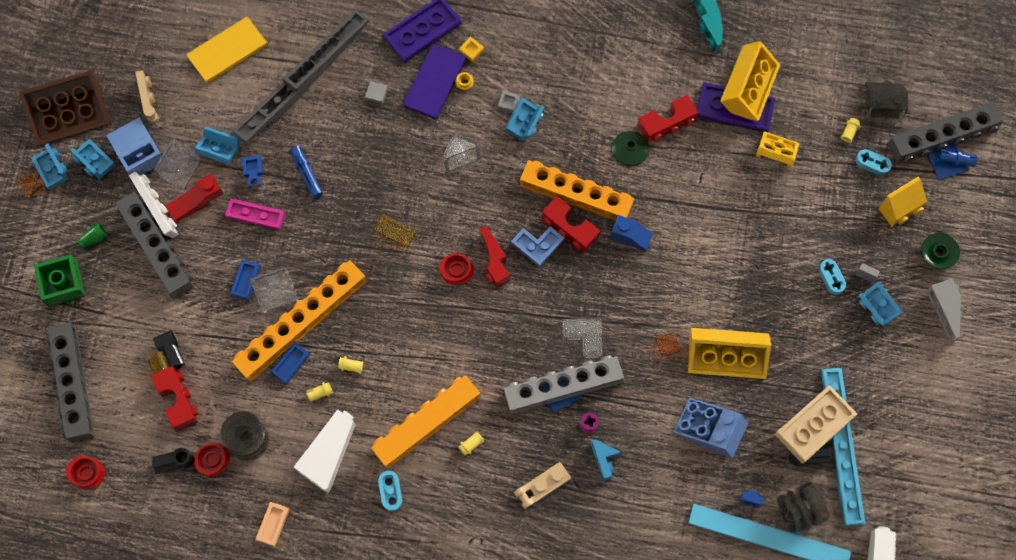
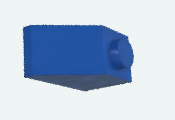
M618 215L611 233V240L647 251L653 233L637 221Z

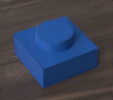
M747 490V492L744 491L741 494L739 503L759 508L763 503L764 497L759 496V493L756 491Z

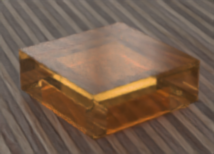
M32 170L17 181L30 197L45 185Z
M674 332L655 339L662 357L680 352L681 350Z

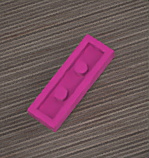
M230 198L225 217L280 231L286 213L283 210Z

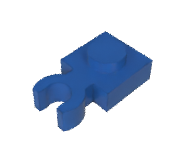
M261 155L243 157V173L245 178L249 177L247 179L249 189H252L254 181L258 182L259 188L262 187V181L259 175H263Z

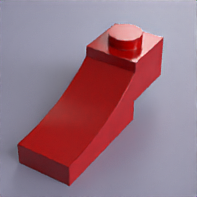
M210 174L197 181L190 190L165 205L172 220L176 223L207 207L208 202L223 195V192L214 175Z
M485 225L480 228V236L485 243L490 259V265L486 267L487 274L485 276L491 285L494 284L496 288H499L510 281V275L503 266L506 262V255Z

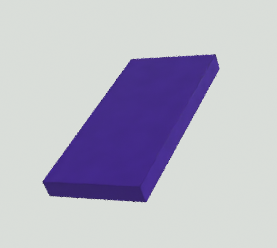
M433 0L382 35L405 63L460 26L462 20L445 0Z
M432 44L403 103V107L437 120L452 90L456 77L466 61V56Z
M703 82L697 108V118L760 132L769 131L775 97L768 96L759 121H753L730 113L720 102L726 87Z

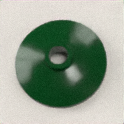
M625 131L614 139L612 153L621 164L635 166L647 158L649 144L642 134L635 131ZM628 144H633L634 147L630 148Z
M934 233L923 241L921 253L925 262L931 267L948 269L957 263L960 257V248L957 241L950 235ZM936 251H940L942 256L937 255Z

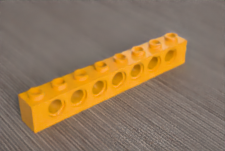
M351 260L347 263H342L337 268V271L333 275H328L318 288H313L303 301L299 300L296 302L289 313L282 314L275 325L268 326L262 336L253 339L249 343V347L244 351H239L234 356L232 363L249 382H252L281 357L294 342L297 343L367 282L365 275ZM341 279L348 280L344 285L338 284ZM326 292H333V295L331 297H324V294ZM312 304H318L317 309H309ZM297 317H304L302 322H294ZM283 329H288L289 332L287 335H280V332ZM268 342H274L273 347L269 349L265 348V345ZM252 355H259L256 361H250Z

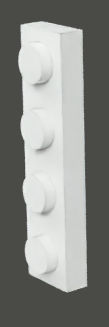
M134 171L129 177L164 235L171 238L178 235L175 229L177 225L166 214L168 212L166 207L158 201L159 196L149 186V179L146 175H141Z

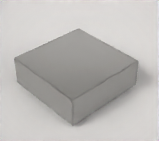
M370 81L365 100L383 104L388 91V85Z
M502 91L497 109L513 113L520 95Z
M862 263L855 275L873 283L880 271Z

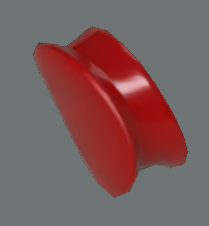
M459 253L446 256L442 259L439 266L442 278L451 285H460L467 282L474 272L473 265L469 259Z
M205 444L198 450L195 456V467L198 472L205 476L215 477L220 475L229 463V452L221 444Z
M79 456L68 463L66 476L74 486L87 490L101 484L105 476V470L98 460L87 456Z

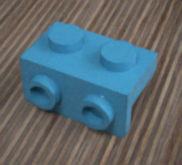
M520 98L504 130L521 141L531 138L536 131V123L543 117L544 113L542 111L544 106L540 105L537 107L525 98Z
M205 127L203 129V138L195 147V153L230 165L239 152V139L224 132Z
M88 139L77 150L73 147L70 149L74 154L72 156L73 160L78 165L83 164L86 167L84 170L90 177L95 175L100 180L116 166L91 139Z
M46 144L47 150L33 156L31 159L48 190H51L69 180L66 174L69 171L64 162L60 163L58 160L61 156L55 147L51 148L49 144Z
M877 282L864 293L859 294L861 298L859 300L860 304L865 310L869 309L872 312L871 318L877 325L886 326L904 313L880 282Z

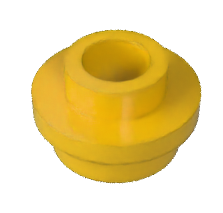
M467 72L460 73L455 80L456 86L461 90L472 88L474 84L472 75ZM464 80L468 81V83L462 84L461 82Z

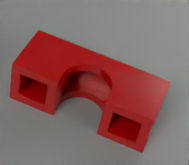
M688 94L671 102L670 111L673 117L669 119L661 118L656 110L639 117L637 125L648 143L651 141L657 142L668 133L674 134L685 125L691 126L696 122L698 111Z
M556 196L542 211L543 223L557 230L560 235L571 242V245L576 250L586 253L600 237V230L586 219L579 226L569 225L566 219L571 214V207Z
M171 366L151 375L156 390L162 397L169 394L177 396L174 406L165 410L171 427L177 432L198 423L196 416L199 413L194 404L191 405L189 401L192 396L187 387L184 388L182 381H184L182 372L180 370L177 371L174 366Z

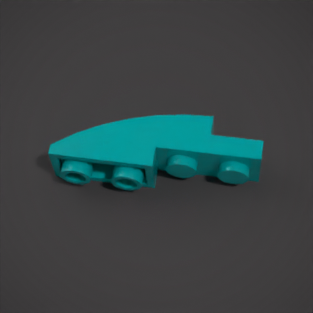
M690 0L695 3L697 13L701 17L698 24L700 32L706 36L709 48H713L715 54L719 53L723 27L716 0Z

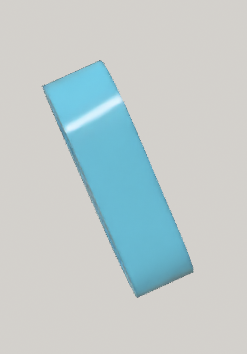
M866 149L861 150L855 160L860 168L880 176L888 174L892 167V163L888 158ZM864 156H867L866 162L862 161ZM881 163L885 164L883 170L880 169Z
M831 259L824 260L819 266V273L827 290L833 295H839L846 288L845 279L835 261ZM826 265L828 267H832V270L830 272L828 270H824ZM834 281L836 284L840 283L839 289L837 287L833 288Z

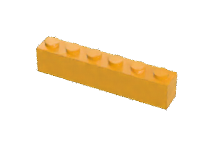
M466 375L462 378H456L451 383V387L447 390L444 388L439 391L434 400L431 402L426 401L421 405V410L415 414L414 412L409 414L404 419V423L400 426L398 424L389 430L387 436L384 438L379 437L373 442L374 446L371 449L387 470L481 398L480 392Z

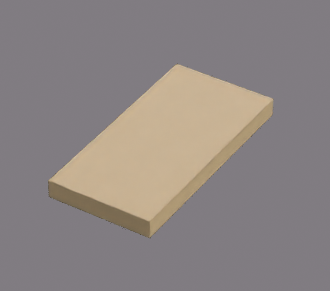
M829 385L774 435L804 464L849 423L857 413Z

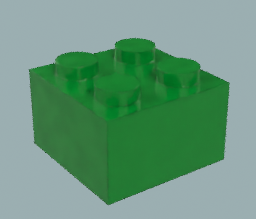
M72 254L34 265L41 301L48 307L86 296L79 264Z

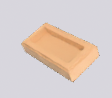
M270 502L255 540L275 547L290 509Z

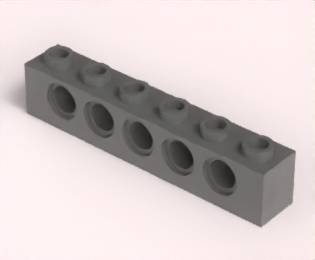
M991 102L893 136L888 146L896 163H907L912 161L914 157L929 155L932 150H944L948 148L949 144L959 145L965 142L966 139H977L983 133H994L999 130V126L1004 120L995 103ZM909 144H913L916 148L910 147Z
M133 192L115 202L172 298L175 299L194 288L191 284V281H193L192 276L188 270L184 272L181 266L184 263L179 255L174 256L172 251L175 248L170 240L165 241L163 238L165 235L160 226L155 225L154 221L156 220L152 213L146 210L145 207L147 205L141 196L138 197L136 192ZM137 212H141L140 216L134 217ZM151 227L149 231L143 232L144 228ZM160 241L158 246L152 247L154 242ZM169 256L166 262H161L163 257ZM178 271L177 276L170 277L173 272Z
M71 322L47 327L48 334H46V340L51 347L49 358L54 365L52 377L54 382L57 383L55 395L57 400L60 401L58 413L60 419H63L64 425L61 427L62 435L71 443L93 438L95 435L76 327ZM66 342L65 348L59 349L60 345ZM69 360V365L62 368L63 363ZM73 379L71 385H65L67 380ZM72 397H76L75 402L69 405V400ZM79 415L78 421L72 424L73 417Z

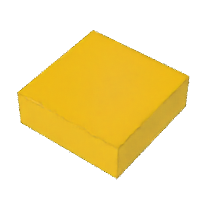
M469 37L459 48V53L466 56L471 62H474L484 51V46L472 37Z

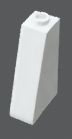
M337 410L294 466L297 472L327 494L331 490L355 428V423L352 420L354 417L346 411L342 413Z
M878 527L871 531L868 560H895L896 532H891L890 528Z

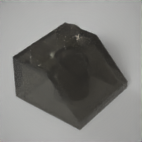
M866 82V117L903 119L908 111V92L905 86L895 83Z

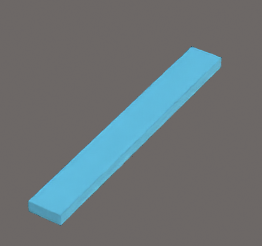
M842 368L822 369L823 389L830 385L847 402ZM849 422L831 438L843 524L844 526L864 525L865 517Z
M693 504L688 521L689 525L805 560H849L851 554L849 550L697 504Z

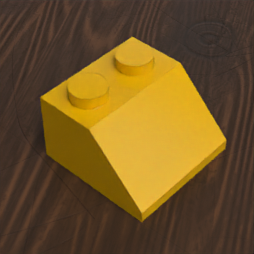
M916 177L890 193L879 207L880 212L891 227L897 223L902 225L909 219L910 215L916 216L924 210L923 207L927 199L921 179Z

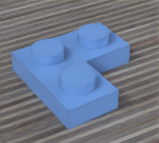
M551 226L539 239H536L523 228L511 241V244L538 267H541L562 244L565 238Z

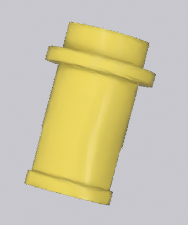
M850 118L846 122L847 126L841 136L844 142L851 143L856 131L861 127L860 121L855 118Z
M346 356L344 358L340 357L338 369H341L342 372L346 370L361 374L364 363L363 361L347 359Z
M323 382V385L307 390L310 402L325 396L330 397V394L333 393L330 383Z
M475 432L465 442H460L458 448L463 455H470L473 449L484 442V439L478 432Z

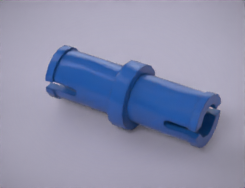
M939 149L937 153L938 161L951 162L953 165L962 164L975 167L978 160L977 155L964 154L958 150L953 152Z

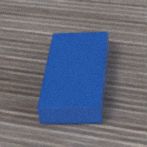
M246 260L241 261L230 296L246 301L250 300L261 268L260 264Z
M294 342L270 373L287 385L311 354Z

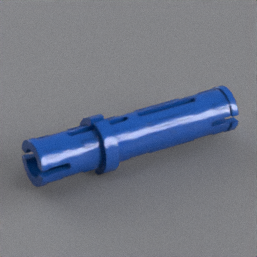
M301 146L292 147L289 151L296 163L295 167L300 171L312 199L321 197L323 192L309 166V160L305 158L301 150Z

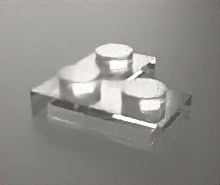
M563 319V340H582L583 358H602V319Z

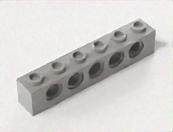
M608 355L602 357L601 361L594 363L593 361H587L582 363L580 367L574 368V366H569L559 373L552 371L544 374V377L541 378L530 377L525 380L526 382L520 384L518 382L508 384L504 388V395L510 415L623 383L624 376L617 356L612 357ZM602 369L606 375L600 377L596 375L595 371ZM582 374L587 377V380L580 382L576 377ZM560 380H566L568 382V386L560 387L558 385V382ZM546 385L550 390L543 393L539 390V387ZM527 390L531 395L528 398H523L520 393Z

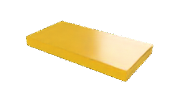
M245 17L186 55L206 84L265 48L268 44L250 19Z

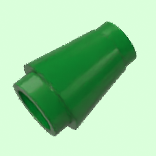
M93 224L77 241L85 249L105 240L107 232L101 224Z

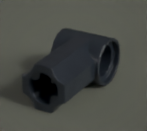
M172 330L153 338L167 368L174 366L178 370L185 365Z
M823 445L804 464L830 463L832 453L829 445ZM790 452V463L794 466H802L803 464Z
M177 448L173 452L152 457V466L155 474L180 468L186 469L192 467L195 456L186 448ZM187 454V459L184 462H180L181 456Z

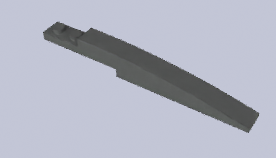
M355 9L283 78V83L232 130L233 135L247 145L269 123L274 124L347 48L367 25L369 18Z

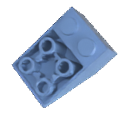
M140 118L107 135L129 175L134 171L142 175L165 162Z
M689 397L674 433L715 453L733 458L748 422L741 413Z

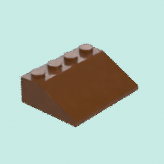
M94 70L19 92L38 145L110 123Z

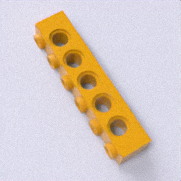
M528 160L520 178V187L553 199L558 196L569 205L616 221L618 215L628 218L634 202V198L627 193H618L608 186L596 185L591 180L579 179L578 176L571 173L565 174L555 167L543 166L538 161L532 162ZM545 176L547 179L539 180L538 177ZM562 182L564 186L558 187L555 183ZM579 188L582 192L575 193L573 189ZM598 195L600 198L594 200L590 196ZM615 201L617 205L611 206L608 202Z

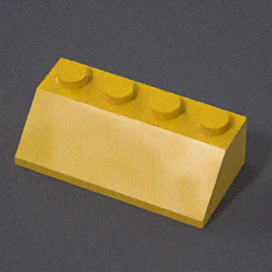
M761 41L743 45L720 100L730 113L753 121H759L780 67L779 62Z
M691 328L688 373L766 379L771 350L770 336L767 333Z

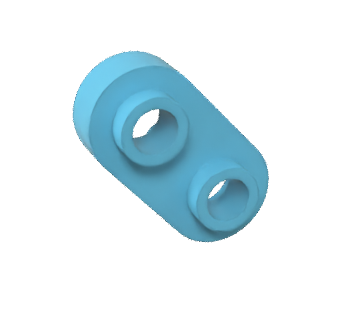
M385 471L378 479L382 504L388 511H397L403 502L399 479L393 471ZM387 479L393 480L391 485L385 484ZM391 498L396 499L394 505L389 504Z

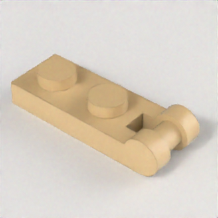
M143 70L137 71L135 73L143 112L148 121L155 124L158 122L159 116L152 103H155L153 93L149 90V87H152L150 77L146 76Z
M559 462L526 485L517 489L514 494L517 498L521 499L524 509H527L570 481L571 477L561 462ZM529 490H531V492L534 495L531 498H529L526 494V492H528Z

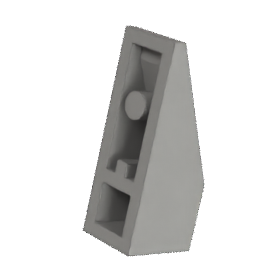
M951 278L931 285L926 292L950 342L953 343L960 337L961 291L959 285Z

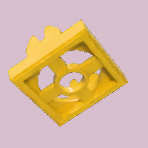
M764 132L755 157L760 158L762 155L786 163L787 167L792 168L799 143ZM765 145L772 147L773 150L766 148ZM780 152H787V153H790L791 155H786V154H783V153H780Z

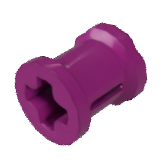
M594 413L584 414L580 423L581 430L587 434L594 433L598 428L599 419ZM587 420L593 423L592 427L586 424Z

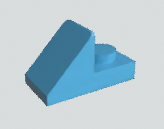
M596 439L592 440L591 446L603 482L611 480L614 469L611 461L607 462V460L620 456L621 452Z

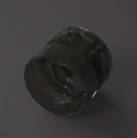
M245 411L233 413L222 424L220 431L221 440L236 458L245 461L254 460L263 455L269 443L268 432L257 416Z
M810 482L797 487L796 495L792 491H788L786 495L782 494L777 497L780 513L789 529L795 535L801 534L803 530H809L810 523L816 527L829 520L824 500L816 487Z

